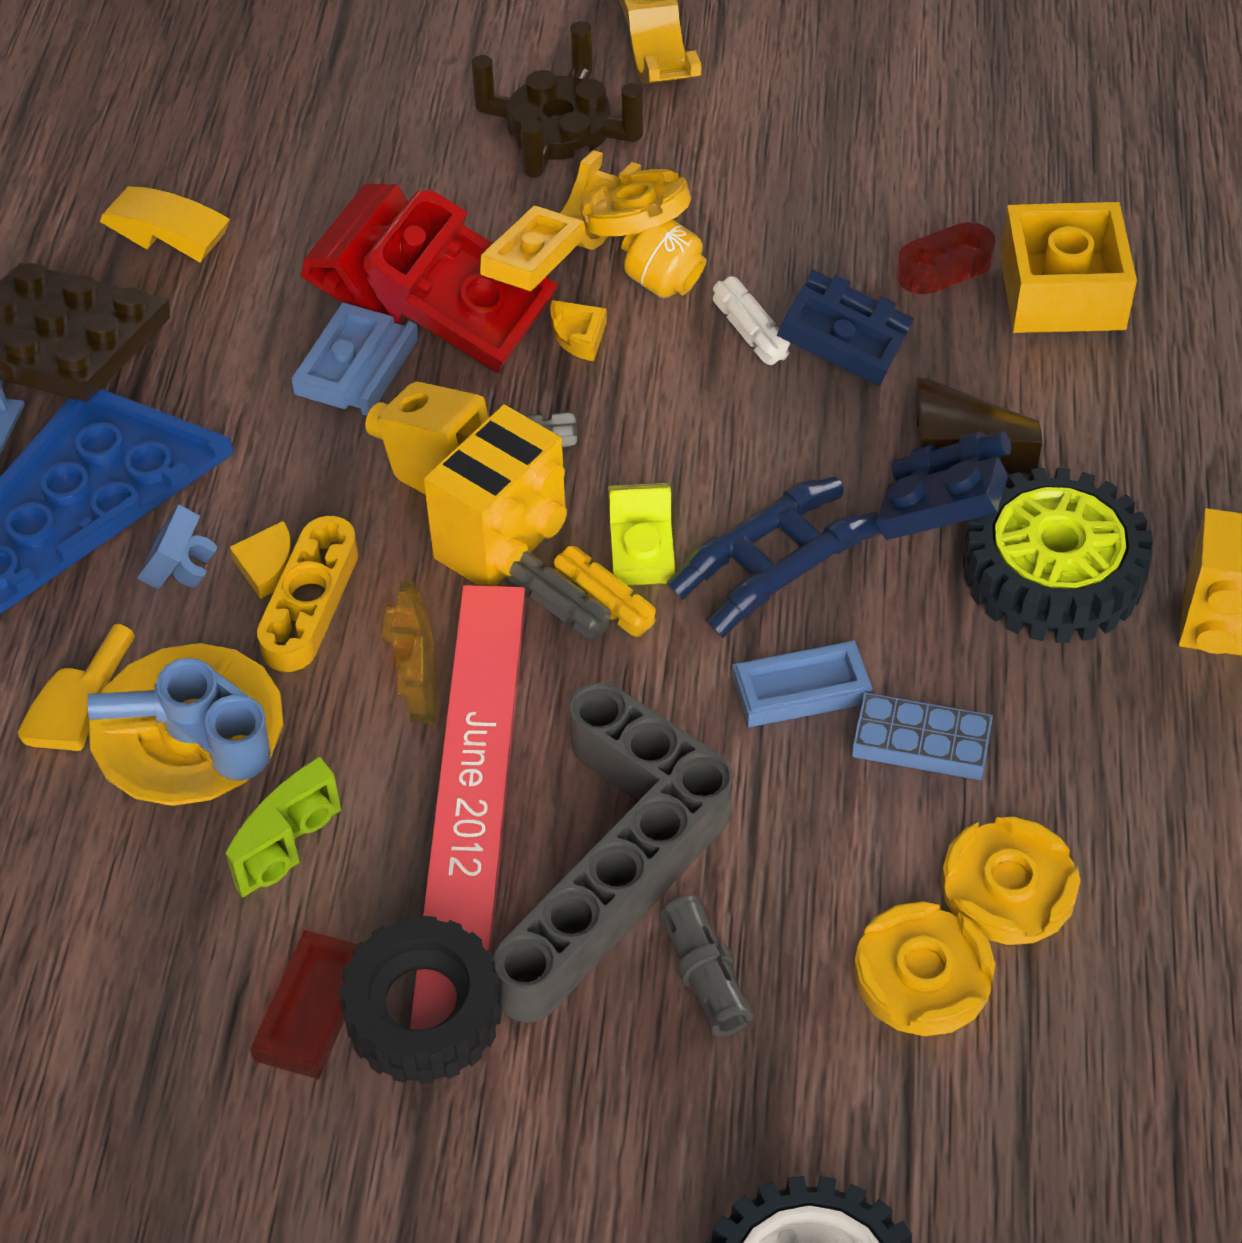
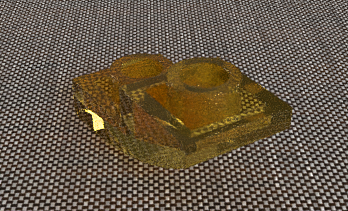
M401 581L396 605H387L384 611L382 625L383 642L392 643L396 669H398L397 693L398 696H407L410 721L436 724L439 684L428 612L415 584L410 581Z

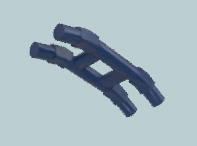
M829 477L818 481L807 480L797 483L784 491L782 497L719 537L714 536L701 544L666 584L681 600H684L704 579L707 581L718 569L728 564L731 557L751 576L740 582L726 596L727 600L705 620L721 638H724L744 617L748 618L759 606L767 602L772 594L833 554H840L847 548L860 544L862 540L880 535L882 532L876 523L878 513L870 512L860 516L850 515L837 519L826 526L824 531L820 533L802 515L808 511L820 508L822 504L840 499L844 491L842 482L836 477ZM779 528L799 548L774 563L753 543Z

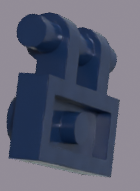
M812 269L805 285L802 286L786 314L777 336L880 386L914 318L894 309L896 303L881 296L878 301L849 287L851 281L837 274L832 279Z
M979 431L961 436L957 444L938 449L932 444L913 449L908 457L894 460L892 462V472L896 482L888 485L876 520L885 539L889 540L997 513L1008 477L999 457L1011 453V443L1007 433L1002 431L985 436L983 432Z

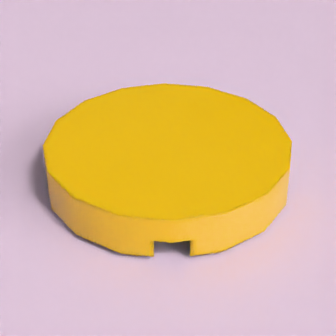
M649 169L624 175L625 177L619 178L621 186L610 191L607 184L597 186L585 196L580 210L588 232L599 236H624L661 226L678 217L688 208L691 196L686 179L684 177L679 178L677 172L669 169Z
M998 817L995 823L984 824L979 827L978 822L965 828L949 845L941 875L944 900L953 915L957 917V912L974 921L988 940L1005 945L1031 944L1057 933L1072 915L1081 880L1078 867L1075 869L1074 862L1069 857L1070 850L1061 837L1039 823L1017 817Z
M924 901L899 904L875 916L866 927L864 935L859 941L853 968L858 994L872 1014L897 1031L920 1036L952 1033L975 1020L989 1000L996 964L989 940L973 920L957 912L956 917L949 912L941 911V905Z

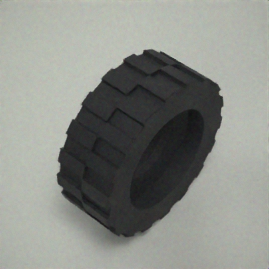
M423 916V919L410 920L408 917L396 920V924L385 928L382 926L372 932V937L364 943L361 941L353 950V958L350 963H345L342 971L344 983L343 986H339V998L348 1037H351L353 1048L360 1059L364 1057L369 1062L372 1070L380 1075L384 1072L391 1075L394 1081L406 1083L407 1080L419 1081L420 1084L434 1083V1079L447 1077L448 1080L459 1075L461 1069L469 1064L473 1066L482 1058L481 1053L487 1046L491 1047L496 1038V1025L501 1024L502 1016L498 972H495L494 969L496 968L495 960L490 950L486 951L483 948L482 939L473 931L468 933L462 929V925L451 920L449 922L439 921L437 917ZM420 969L434 970L442 973L453 983L457 992L456 1005L446 1020L437 1026L421 1030L406 1028L393 1020L386 1008V997L390 987L398 978L408 972Z

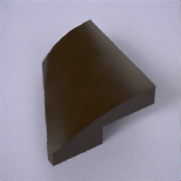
M917 378L916 417L917 426H919V447L932 444L938 449L959 443L961 436L981 431L987 436L1005 431L1011 443V453L999 457L1007 473L1021 472L1022 474H1031L1032 469H1038L1043 443L1038 420L991 404L930 379Z

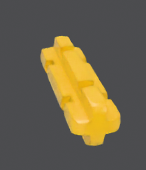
M568 546L563 553L556 556L553 562L555 570L588 593L585 598L586 600L593 597L609 608L611 612L610 619L615 620L619 618L617 625L634 637H640L647 629L652 628L656 621L655 606L638 594L633 595V597L630 596L633 589L599 563L593 562L590 565L589 563L592 558L580 548Z

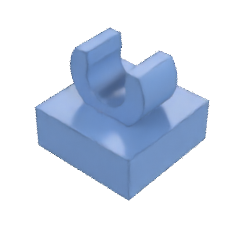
M178 504L158 532L139 572L138 580L159 590L172 573L181 584L192 588L198 586L207 571L193 564L189 556L195 557L207 564L217 550L216 544L204 536H192L200 515Z

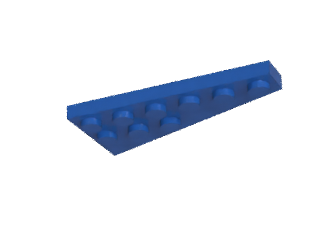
M100 389L88 402L69 398L0 477V614L233 455L231 439L103 389Z

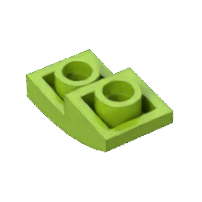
M320 756L294 773L267 796L247 818L225 854L234 885L242 898L260 887L271 886L280 881L292 867L300 863L294 839L304 833H313L321 829L329 822L332 816L342 811L334 773Z

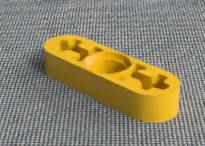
M319 517L309 522L303 528L259 623L257 638L262 658L270 668L276 671H297L313 661L356 565L358 548L355 530L347 520L341 517ZM329 547L325 555L326 565L321 564L319 549H327ZM306 584H317L325 588V592L319 598L312 601H300L292 596L296 589ZM291 619L296 621L295 626L298 638H290L286 645H277V642H285L288 639L293 628Z

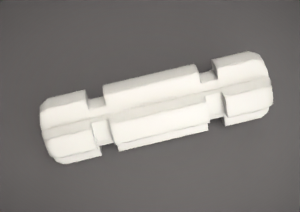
M729 276L724 281H718L713 286V291L715 292L713 295L714 303L724 314H728V320L751 347H755L754 351L760 359L768 365H773L778 360H785L790 354L788 350L790 342L777 336L780 328L774 326L776 323L755 298L747 293L748 290L740 280Z

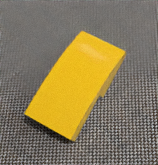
M128 186L102 214L100 219L102 224L147 250L159 238L200 263L223 237L230 221L229 218L215 210L182 196L161 190Z

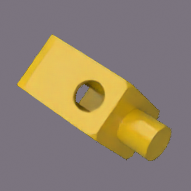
M417 381L409 384L389 404L384 402L376 403L367 414L365 426L369 435L383 440L393 474L398 480L425 494L423 478L489 418L485 399L480 395Z

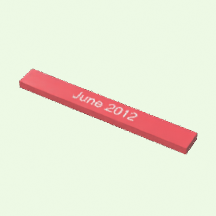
M463 585L423 916L437 917L439 921L449 922L451 920L461 924L463 930L468 933L473 931L481 938L483 948L491 952L526 595L525 587ZM428 969L417 970L410 1029L421 1030L437 1026L446 1020L454 1010L457 992L453 983L442 973Z

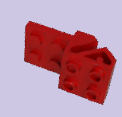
M385 183L364 184L304 258L300 277L341 303L393 316L394 323L404 325L408 318L412 319L497 374L554 297L558 287L557 283L545 277L532 291H528L480 275L481 254L493 243L464 225L468 212L433 190L416 191L410 200L407 201L397 184Z

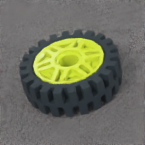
M1045 468L1032 469L1029 481L1025 479L1021 472L1010 475L1004 487L997 513L970 519L963 559L967 587L972 586L971 596L978 606L987 603L986 615L995 622L1004 615H1007L1006 629L1016 634L1020 632L1024 625L1031 627L1030 638L1044 641L1046 630L1054 631L1056 643H1070L1074 630L1077 631L1082 641L1095 638L1098 627L1106 634L1117 627L1119 618L1125 622L1132 614L1135 604L1138 605L1148 578L1153 552L1151 550L1153 539L1151 530H1146L1148 521L1143 512L1134 513L1135 502L1127 494L1116 500L1118 487L1110 482L1105 481L1099 488L1094 487L1095 475L1082 472L1078 481L1070 480V469L1057 468L1054 478H1048Z

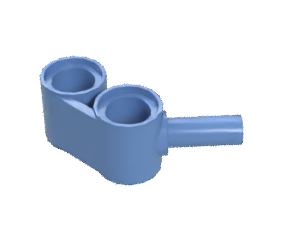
M184 658L175 660L165 666L158 675L154 690L88 694V715L90 720L156 716L157 723L164 722L166 731L172 738L183 743H197L209 752L215 770L228 779L245 780L253 778L261 773L269 763L271 753L266 718L261 705L213 670L209 664L199 659ZM198 699V700L195 701V702L182 703V702H184L185 700ZM237 735L247 736L244 739L240 740H228L229 738Z

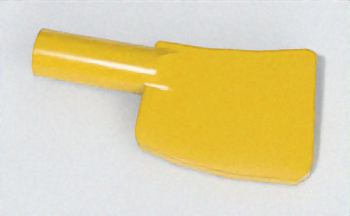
M114 624L86 671L63 668L55 673L30 706L17 732L23 744L31 747L81 751L84 748L89 733L88 694L101 693L103 688L109 684L111 677L135 638L132 630L124 625Z

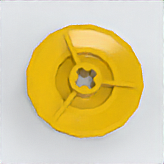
M202 643L162 648L127 665L101 692L154 690L158 675L165 666L175 660L184 658L199 659L209 664L213 670L261 705L266 718L270 758L284 726L281 694L265 668L239 651ZM198 699L185 700L182 703H191L197 701ZM156 716L89 719L90 752L107 781L135 799L170 806L209 801L245 784L249 780H231L220 775L213 767L209 752L197 743H183L172 738L166 731L164 722L157 723ZM237 735L229 738L228 740H240L244 739L247 736Z

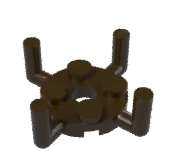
M578 21L570 27L572 68L568 76H555V74L547 70L534 71L527 76L526 84L516 90L511 97L495 94L493 62L489 56L479 55L472 59L476 109L483 114L507 118L508 132L510 136L513 134L517 138L518 147L522 149L524 172L531 178L541 176L549 160L573 158L575 149L589 145L590 152L599 147L607 137L636 142L643 136V88L636 83H629L622 87V118L610 116V103L606 96L605 85L598 80L589 79L592 74L591 25L587 22ZM556 115H563L560 119L550 118Z

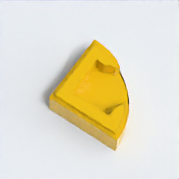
M552 300L550 309L551 327L556 341L570 354L594 362L607 324V308Z
M284 521L229 547L233 562L261 600L275 591L293 552L289 531Z

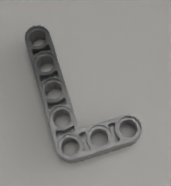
M608 683L585 685L576 691L572 697L569 708L572 749L574 755L584 765L638 802L515 927L494 953L496 968L494 969L495 972H498L501 1008L509 1018L518 1022L532 1023L543 1020L550 1015L718 837L731 820L733 772L730 764L721 755L621 689ZM655 758V759H657V760L648 761V760H643V759ZM702 792L709 793L711 795L697 796L695 795V793ZM666 836L670 839L659 841L653 840L651 837ZM619 880L625 881L628 884L615 887L609 886L606 883ZM578 926L585 929L575 934L561 932L563 928ZM533 973L540 976L535 981L527 983L513 980L518 975Z

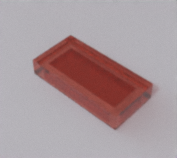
M307 930L303 931L250 1048L253 1061L320 1079L345 1021L339 998V986H343L344 983L342 971L345 963H350L354 956L353 950L358 944Z

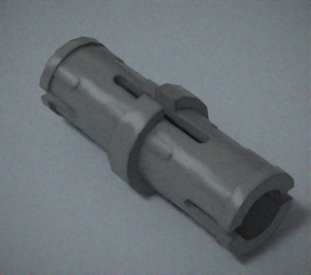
M687 895L672 900L665 905L666 910L660 911L659 919L676 949L680 960L678 973L682 982L686 986L692 987L695 995H697L711 1033L714 1036L723 1037L737 1033L748 1026L746 1021H752L754 1013L748 1005L744 994H742L732 971L734 958L729 948L725 944L719 943L708 922L703 905L697 896Z

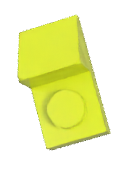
M668 483L608 486L613 575L626 585L666 584L675 574L671 526V487Z

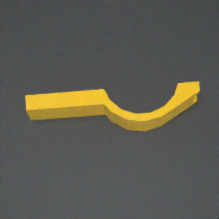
M619 0L629 27L634 63L638 78L642 84L701 76V62L696 50L686 51V53L684 50L678 3L676 0Z
M593 150L581 161L576 182L562 211L557 213L534 205L481 254L480 275L532 291L576 246L594 250L602 245L608 236H599L588 232L580 210L582 201L588 193L601 184H607L609 191L621 186L619 178L625 177L624 175L632 172L641 171V165L631 162L619 174V177L601 172L599 169L602 165L603 153Z

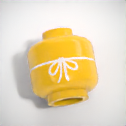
M673 219L661 226L652 227L640 233L626 235L621 245V249L627 252L624 260L625 273L631 279L663 299L669 298L676 293L682 296L687 294L700 278L707 261L702 256L703 243L701 239Z

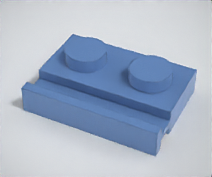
M342 302L291 378L294 395L345 410L349 405L361 408V414L367 416L370 409L380 401L418 341L417 323L409 321L404 326L394 323L393 316Z

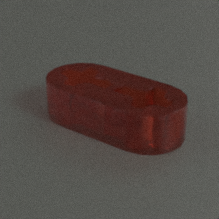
M965 222L911 241L904 245L899 252L897 280L900 286L909 292L930 294L979 276L988 271L992 266L996 237L988 227L982 224Z

